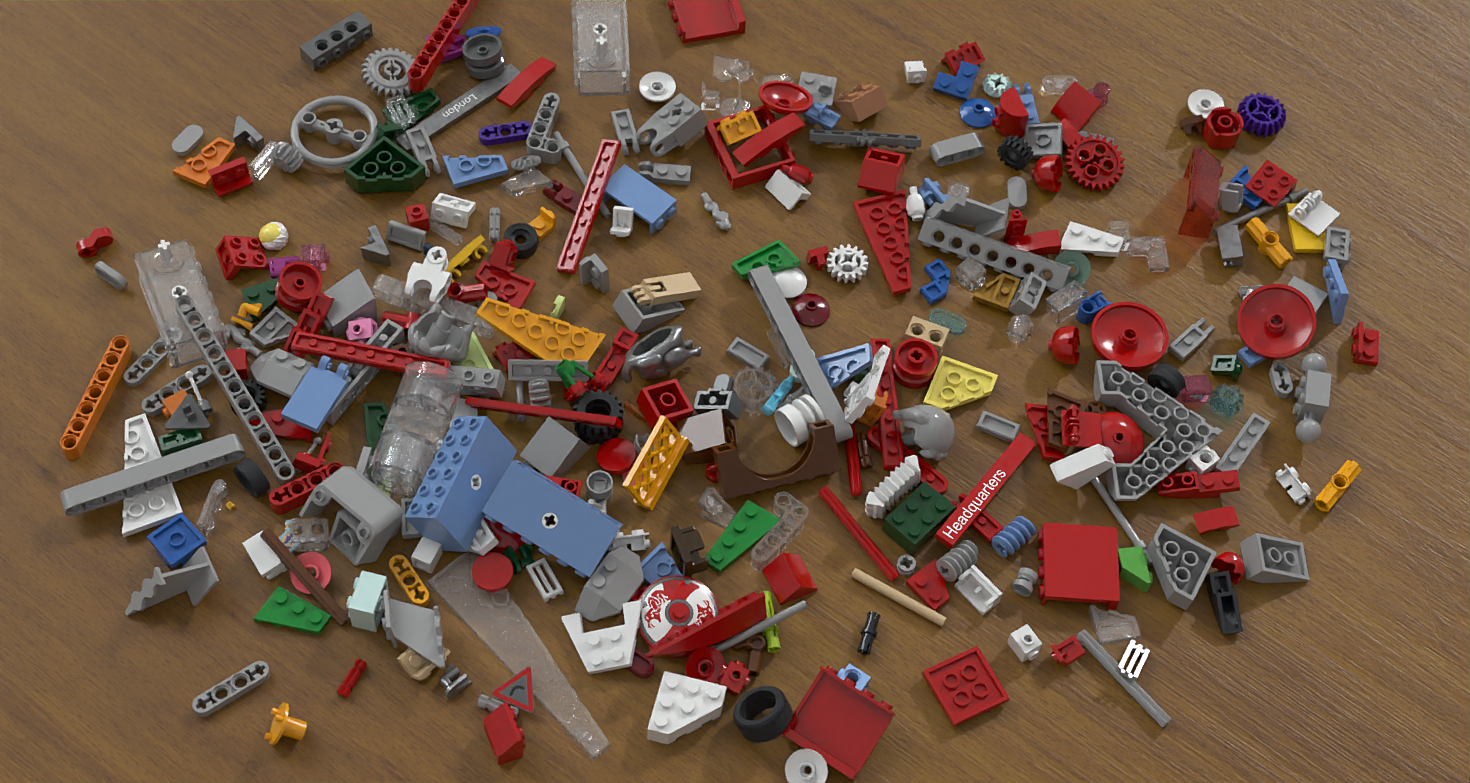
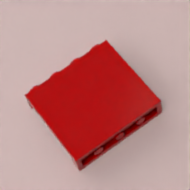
M667 0L668 9L672 10V22L677 25V37H681L682 44L745 33L746 20L739 0Z
M1043 522L1041 530L1037 532V542H1040L1037 559L1041 561V566L1038 567V579H1041L1038 597H1042V605H1045L1047 600L1108 604V610H1116L1120 602L1117 527Z
M820 666V672L793 713L792 721L788 728L782 734L804 749L818 752L827 764L855 780L896 713L891 711L893 706L884 700L881 703L873 699L875 695L865 688L862 692L855 688L857 683L847 677L844 680L837 676L839 672L832 667L827 666L825 669Z

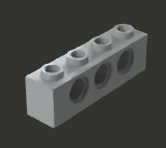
M451 365L445 381L420 376L419 381L425 391L502 398L506 379L501 370Z

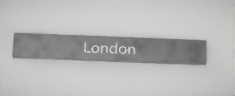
M509 64L498 76L486 79L413 128L424 126L430 140L500 94L521 72L512 64ZM405 133L395 139L396 143L408 154L412 152Z

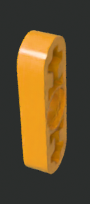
M403 555L393 556L389 561L390 572L411 604L420 607L427 606L430 601L429 592L407 558ZM396 563H399L400 565L402 564L404 571L403 573H401V570L398 566H395ZM408 577L415 579V583L410 586L405 585L403 581ZM416 589H417V592L419 593V595H420V596H423V598H424L423 600H420L419 598H416V593H415V590H416Z

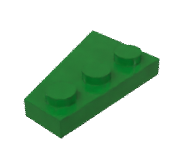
M778 239L731 263L732 270L744 280L748 279L749 270L767 265L771 272L774 273L801 267V261Z
M278 586L254 617V622L261 624L265 622L276 627L284 626L294 628L295 631L320 635L332 617L330 614Z

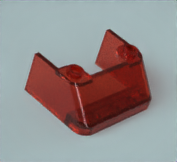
M1194 146L1183 178L1189 179L1186 211L1178 234L1208 239L1214 221L1218 222L1220 211L1217 210L1219 180L1222 177L1224 166H1221V162L1202 146Z

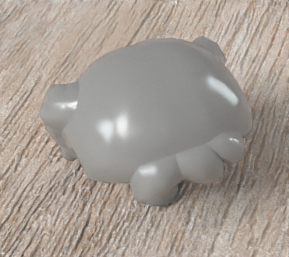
M435 303L427 313L410 325L408 329L410 347L415 354L449 360L450 362H459L465 359L474 325L468 324L465 328L460 329L452 324L455 319L454 314L450 311L442 310L439 315L441 305Z
M915 405L892 412L894 419L901 420L907 428H913L912 431L901 432L904 445L911 446L916 444L920 446L923 450L919 453L923 457L932 458L935 461H940L947 457L955 436L954 424L949 413L932 405Z

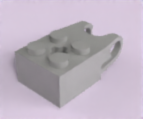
M680 93L657 111L637 131L636 138L642 145L651 143L650 151L654 156H662L677 145L681 147L709 123L701 108ZM648 132V135L641 140L642 134ZM662 143L661 149L655 151L656 147Z

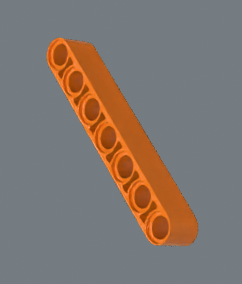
M118 335L111 340L60 440L63 454L69 460L78 459L82 455L132 356L129 340L124 335Z

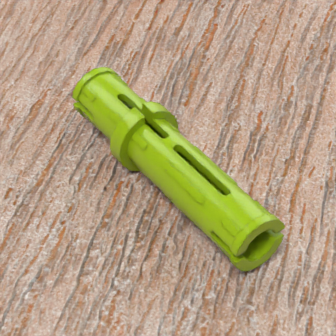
M762 591L765 594L767 618L762 621L774 616L770 591ZM776 624L763 630L769 653H776L781 650L778 638L779 627Z

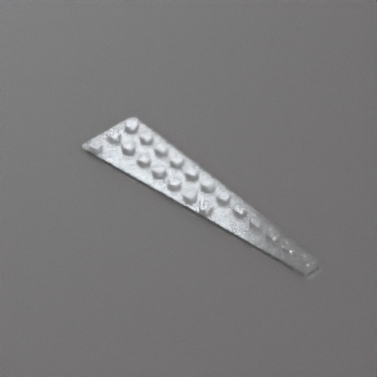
M471 551L465 552L430 578L428 585L514 676L528 666L532 668L534 698L593 760L610 747V742L596 721L592 719L589 711L582 704L563 672L559 670L555 660L529 621L523 616L522 611L515 604L508 590L504 589L500 592L489 593L476 587L472 580L471 569L475 560L481 555Z

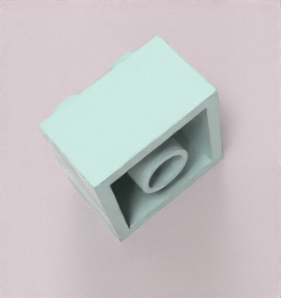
M362 570L360 577H356L354 581L353 596H349L347 600L348 617L351 619L353 627L377 632L383 615L380 599H384L383 590H388L389 593L387 577Z

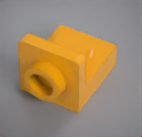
M543 206L539 209L540 215L529 223L536 230L539 241L556 228L554 213Z

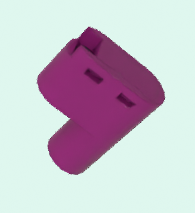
M299 256L269 259L271 280L279 278L281 270L287 264L300 262Z

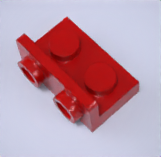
M968 41L958 46L960 49L957 51L954 49L944 53L945 57L941 59L942 63L947 62L953 76H957L962 61L973 65H978L985 61L976 41L971 44Z
M244 157L208 170L211 185L218 197L253 184Z
M1359 321L1356 328L1353 327L1351 339H1354L1351 347L1353 363L1376 367L1379 360V331L1363 328V322Z
M505 341L495 347L496 351L492 353L494 357L497 356L505 373L508 372L509 359L530 360L535 357L514 341L509 344Z

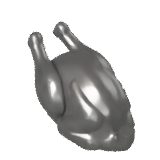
M680 325L658 328L627 351L622 369L623 379L625 383L631 382L632 370H635L640 377L647 379L662 377L681 366L690 357L701 356L702 347L696 346L693 349V340L688 339L684 341L682 337L684 329Z

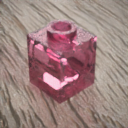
M325 244L301 245V262L311 264L318 271H326V263H330V253L326 251Z

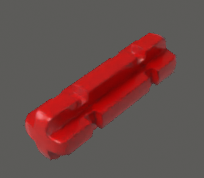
M356 659L353 664L354 667L349 670L343 680V684L337 690L339 696L343 698L349 696L350 690L354 688L361 677V672H364L367 667L364 660Z

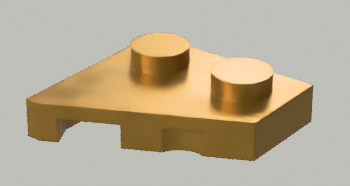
M1001 273L994 281L987 283L984 289L979 292L976 291L972 300L1007 312L1019 286L1020 279Z

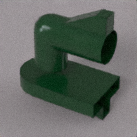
M532 544L519 546L518 550L522 556V559L519 560L512 547H508L507 551L502 552L512 563L515 575L521 573V568L534 563Z

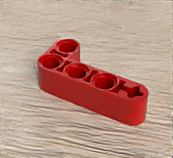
M339 462L330 463L273 490L269 495L272 511L275 514L282 515L304 505L313 489L317 486L314 485L315 483L323 482L344 466Z

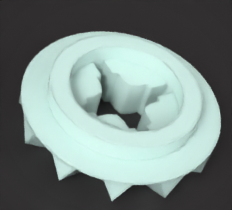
M996 72L993 75L988 74L983 81L984 91L992 97L1000 98L1005 90L1012 88V82L1009 81V77H1004L1003 73L1001 75H997ZM1000 82V85L995 88V84Z

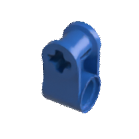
M1101 290L1096 291L1093 295L1081 301L1076 319L1082 324H1089L1100 310L1113 303L1108 302Z

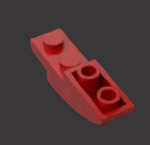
M1237 469L1198 475L1196 471L1169 474L1157 484L1159 496L1205 499L1220 497V493L1240 491V483Z

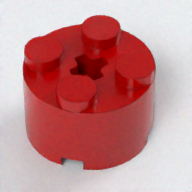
M1217 107L1211 111L1202 130L1203 138L1208 143L1209 148L1229 149L1235 147L1244 125L1243 118L1238 112L1234 113L1228 107Z

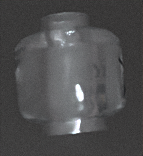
M1025 314L1012 316L1006 328L1008 339L1016 344L1027 342L1034 329V324L1030 321L1031 318Z

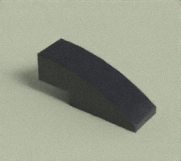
M1229 571L1206 574L1205 581L1210 602L1222 635L1243 632L1236 590L1233 591Z

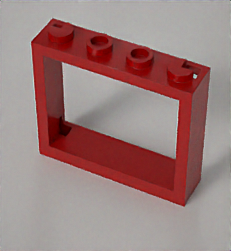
M765 105L746 110L747 113L753 110L758 123L763 122L765 128L775 122L774 113H771ZM736 114L708 121L709 124L704 129V135L732 190L770 179L777 169L780 170L782 164L790 166L796 163L795 154L791 153L787 141L777 150L782 161L738 174L719 134H722L721 130L718 132L716 130L721 120L728 117L730 119L736 118Z

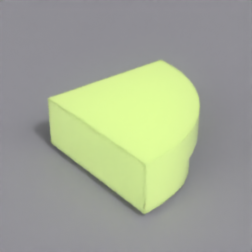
M560 295L557 296L554 302L556 304L554 311L550 313V317L559 319L565 309V297Z

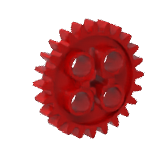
M1089 134L1087 139L1084 135L1080 140L1076 139L1074 144L1071 143L1066 152L1067 156L1064 159L1067 162L1065 168L1069 169L1067 175H1073L1071 181L1077 180V186L1082 183L1084 190L1087 186L1090 187L1091 192L1094 188L1100 192L1102 187L1105 190L1109 186L1114 187L1115 182L1118 183L1124 172L1122 170L1125 167L1122 164L1125 158L1120 157L1122 151H1116L1118 145L1112 146V140L1106 142L1105 136L1102 140L1099 139L1098 134L1095 138Z

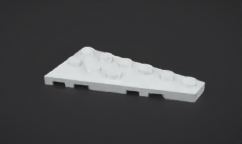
M144 413L125 420V469L161 458L162 456L146 414ZM172 483L124 499L122 516L123 537L168 522L181 512L183 513Z

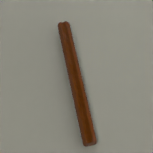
M269 528L264 530L260 534L263 541L334 620L341 626L346 624L350 619L346 612Z

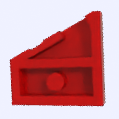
M936 558L906 580V585L928 608L934 611L940 609L950 599L944 578L936 568V562L938 561Z

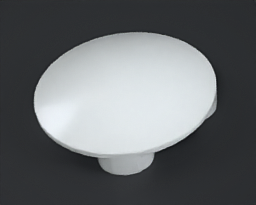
M792 268L772 273L784 298H793L804 294L807 279L800 269Z

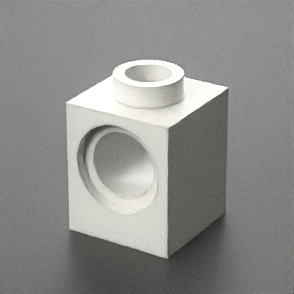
M1205 445L1188 459L1185 468L1189 472L1196 471L1197 475L1210 473L1215 469L1220 458L1214 450Z

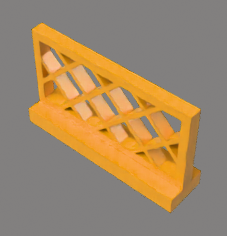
M662 415L623 483L624 488L634 498L633 502L651 511L690 442L688 438L679 434L667 417ZM642 474H644V480L641 482Z

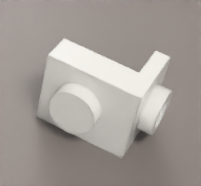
M621 206L613 208V227L610 230V234H614L617 237L630 235L633 230L634 208Z

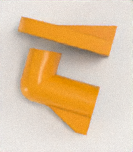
M242 303L238 315L246 318L247 313L259 317L264 304ZM231 317L232 321L240 323L249 331H252L257 326L243 319Z

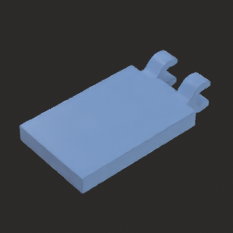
M323 355L318 367L311 366L281 412L282 418L318 433L348 386L345 379L350 373L347 370L349 366L340 363L337 372L329 371L332 363H329L331 358Z

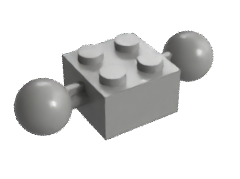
M1310 353L1303 358L1301 369L1305 376L1301 377L1299 387H1296L1294 393L1297 403L1294 404L1293 414L1295 415V423H1298L1295 433L1297 438L1306 444L1314 443L1320 438V423L1329 408L1331 374L1325 373L1327 368L1326 360L1318 353Z

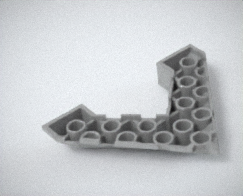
M1096 360L1093 386L1094 399L1102 402L1107 407H1116L1156 439L1131 464L1115 463L1116 465L1109 468L1106 473L1108 493L1116 501H1136L1187 461L1194 453L1221 434L1223 430L1218 427H1212L1205 422L1206 419L1192 410H1188L1183 404L1157 387L1155 389L1152 388L1134 372L1129 373L1123 369L1122 365L1117 361Z

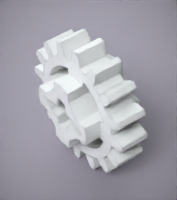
M850 244L847 245V248L840 245L839 250L834 247L833 253L829 252L827 258V271L832 272L831 277L837 276V281L844 279L845 283L848 280L855 283V278L861 280L862 275H866L868 257L863 256V250L858 252L857 246L852 249Z

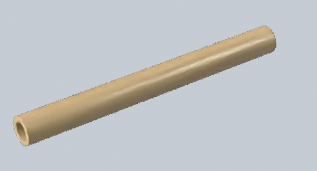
M857 568L851 574L852 578L939 626L942 627L947 617Z

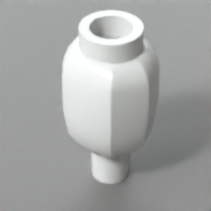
M913 186L909 188L910 195L906 200L907 213L912 218V221H921L925 214V205L922 196L917 192V187Z

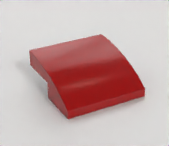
M1074 81L1056 102L1051 113L1060 120L1066 119L1080 132L1102 106V102Z

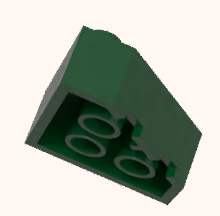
M385 136L344 168L345 182L358 193L414 191L426 181L425 166Z

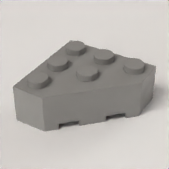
M1161 523L1154 533L1147 551L1167 601L1187 610L1193 602L1217 552Z

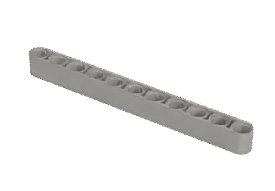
M765 265L749 270V281L805 392L819 405L825 420L828 419L834 425L836 443L853 438L852 428L849 422L845 420V414L770 268Z
M180 295L175 301L177 315L275 479L281 485L294 481L295 470L194 300L189 295ZM183 304L190 305L188 309L180 308ZM194 320L200 322L196 326L190 325V323ZM202 337H208L210 339L208 342L200 341ZM216 353L219 354L220 357L217 359L210 358V355ZM223 370H228L230 372L226 376H222L219 374ZM238 387L240 390L233 393L230 391V388ZM247 403L250 407L248 409H241L240 405ZM253 420L260 422L258 426H251L249 423ZM262 437L270 439L268 443H262L259 440ZM272 454L281 456L278 460L270 459ZM282 471H289L291 473L288 477L280 475Z

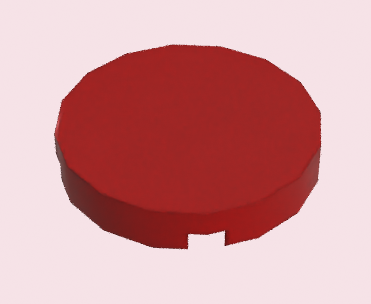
M613 438L607 440L598 448L596 458L598 466L602 471L611 473V475H619L631 470L635 460H637V454L634 445L624 438Z
M496 552L479 556L471 569L472 580L476 587L489 593L500 592L506 589L514 576L513 565L509 558Z

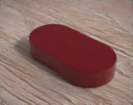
M635 648L632 665L625 668L639 678H648L654 673L655 665L651 658H646L643 652Z

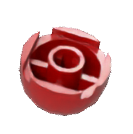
M1046 155L1037 161L1035 168H1032V179H1035V183L1040 189L1048 192L1060 191L1062 182L1058 181L1060 176H1063V164L1059 155Z
M1065 326L1057 329L1052 339L1048 341V350L1052 351L1053 357L1062 364H1077L1079 362L1080 352H1077L1078 346H1080V334L1078 327Z

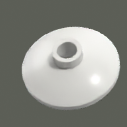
M651 72L640 80L639 90L646 99L662 102L674 95L676 84L674 79L666 73Z
M1201 89L1194 91L1188 98L1189 110L1195 116L1202 114L1203 119H1207V116L1214 108L1224 107L1222 98L1210 90Z
M801 749L794 752L788 758L785 766V775L789 783H825L828 776L826 761L818 752L811 749ZM806 766H810V767H811V769H812L811 774H808V773L806 772V770H805Z

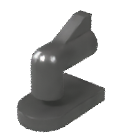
M452 663L448 666L445 674L439 679V683L446 689L445 696L448 699H453L468 686L472 685L466 674H463L455 682H451L461 674L460 670Z

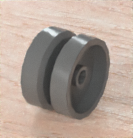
M488 33L477 34L470 37L463 44L462 53L467 72L470 76L476 79H490L504 71L506 59L503 53L502 41L499 37Z

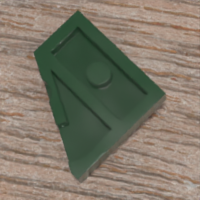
M278 278L241 289L245 303L264 304L261 314L265 311L269 312L278 303L275 298V287ZM250 314L253 323L259 320L258 316Z

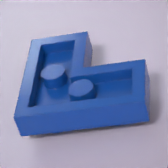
M962 61L956 77L938 72L933 91L965 101L968 100L979 66Z

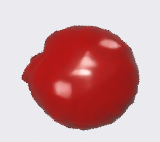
M1224 552L1214 558L1211 563V567L1216 568L1218 572L1229 571L1231 583L1236 585L1242 580L1245 565L1238 554Z

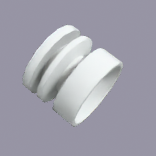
M807 394L792 401V405L786 404L777 409L774 414L776 424L782 436L794 447L808 440L810 423L825 420L819 405Z

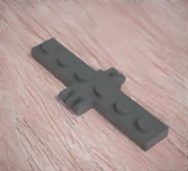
M809 129V140L815 144L831 142L833 145L850 143L851 146L864 147V145L868 147L887 145L888 148L905 146L906 149L921 147L920 135L875 133L874 130H869L868 132L866 129H862V131H859V129H855V131Z

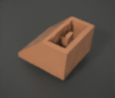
M873 84L856 85L853 87V91L841 93L839 98L834 100V104L849 121L860 122L888 106L881 86H873Z

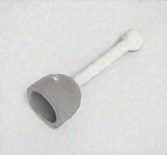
M187 371L185 376L190 380L197 396V404L203 414L207 416L213 412V407L207 400H202L193 379V372Z

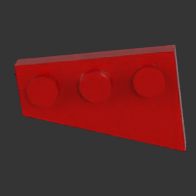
M1026 403L1024 408L1042 460L1056 462L1063 459L1064 452L1047 446V405Z
M283 409L261 412L275 437L287 438L289 441L298 439L305 440L306 443H313L311 430L282 418L281 412ZM253 420L249 424L251 426H258L260 422Z

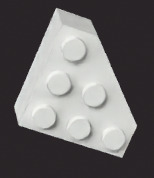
M664 671L649 722L647 739L670 744L685 733L688 734L700 728L702 724L711 719L714 720L720 717L726 698L727 687Z

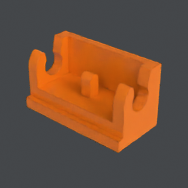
M878 386L873 404L865 408L861 418L856 419L870 427H873L887 407L885 404L888 393L885 391L883 397H879L877 395Z

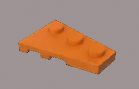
M218 137L204 147L196 157H190L182 167L172 170L173 175L207 189L211 183L208 170L225 164L235 151L236 145Z

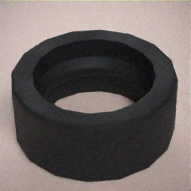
M250 458L244 459L233 468L240 483L253 497L259 498L271 488L262 470Z

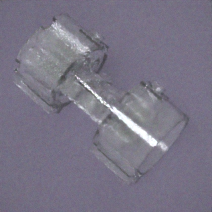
M413 362L405 368L367 470L369 480L373 484L377 482L384 486L383 491L388 492L390 496L400 499L413 498L423 482L435 455L447 435L463 390V383L454 372L430 362Z

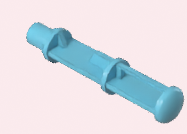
M789 376L781 382L780 386L762 407L763 414L767 416L773 414L777 406L792 389V384L795 382L794 377Z

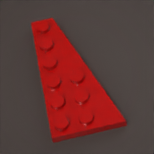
M906 189L895 191L894 195L883 194L855 201L852 205L892 296L911 292Z

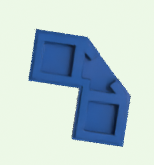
M940 258L924 266V271L933 282L921 287L919 292L930 306L944 299L947 295L951 271Z

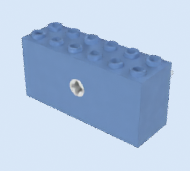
M487 416L455 417L443 442L437 443V454L405 515V518L423 537L440 543L442 551L468 552L476 532L479 530L481 521L486 515L482 510L517 452Z
M519 460L511 462L482 510L486 514L484 516L486 519L493 523H502L504 530L511 534H520L522 541L529 545H538L540 552L547 556L551 554L556 556L558 563L565 567L569 565L574 567V572L583 578L591 577L623 527L622 523ZM554 516L555 523L550 524L551 519L548 517Z

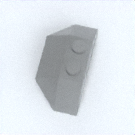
M277 348L260 355L251 364L250 371L257 384L291 398L311 366L315 367V365Z
M624 546L608 553L585 584L574 611L580 613L582 617L590 622L620 614L623 611V603H628L644 582L639 555Z

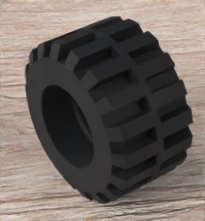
M591 390L589 394L584 393L581 399L578 398L576 400V404L573 407V411L592 414L601 413L607 416L618 417L623 421L624 410L620 400H617L616 395L613 394L611 396L609 391L603 393L602 390H597V392ZM573 422L577 436L579 438L583 437V441L586 443L590 441V444L595 445V442L602 445L609 439L617 438L618 433L622 431V428Z

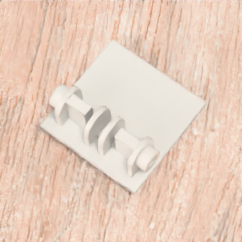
M1320 190L1309 193L1288 213L1289 216L1317 236L1340 215L1339 212L1322 201L1323 193Z

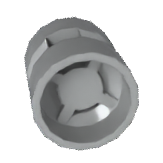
M601 470L590 473L586 481L587 500L595 499L596 503L606 500L607 506L613 498V479L611 475Z

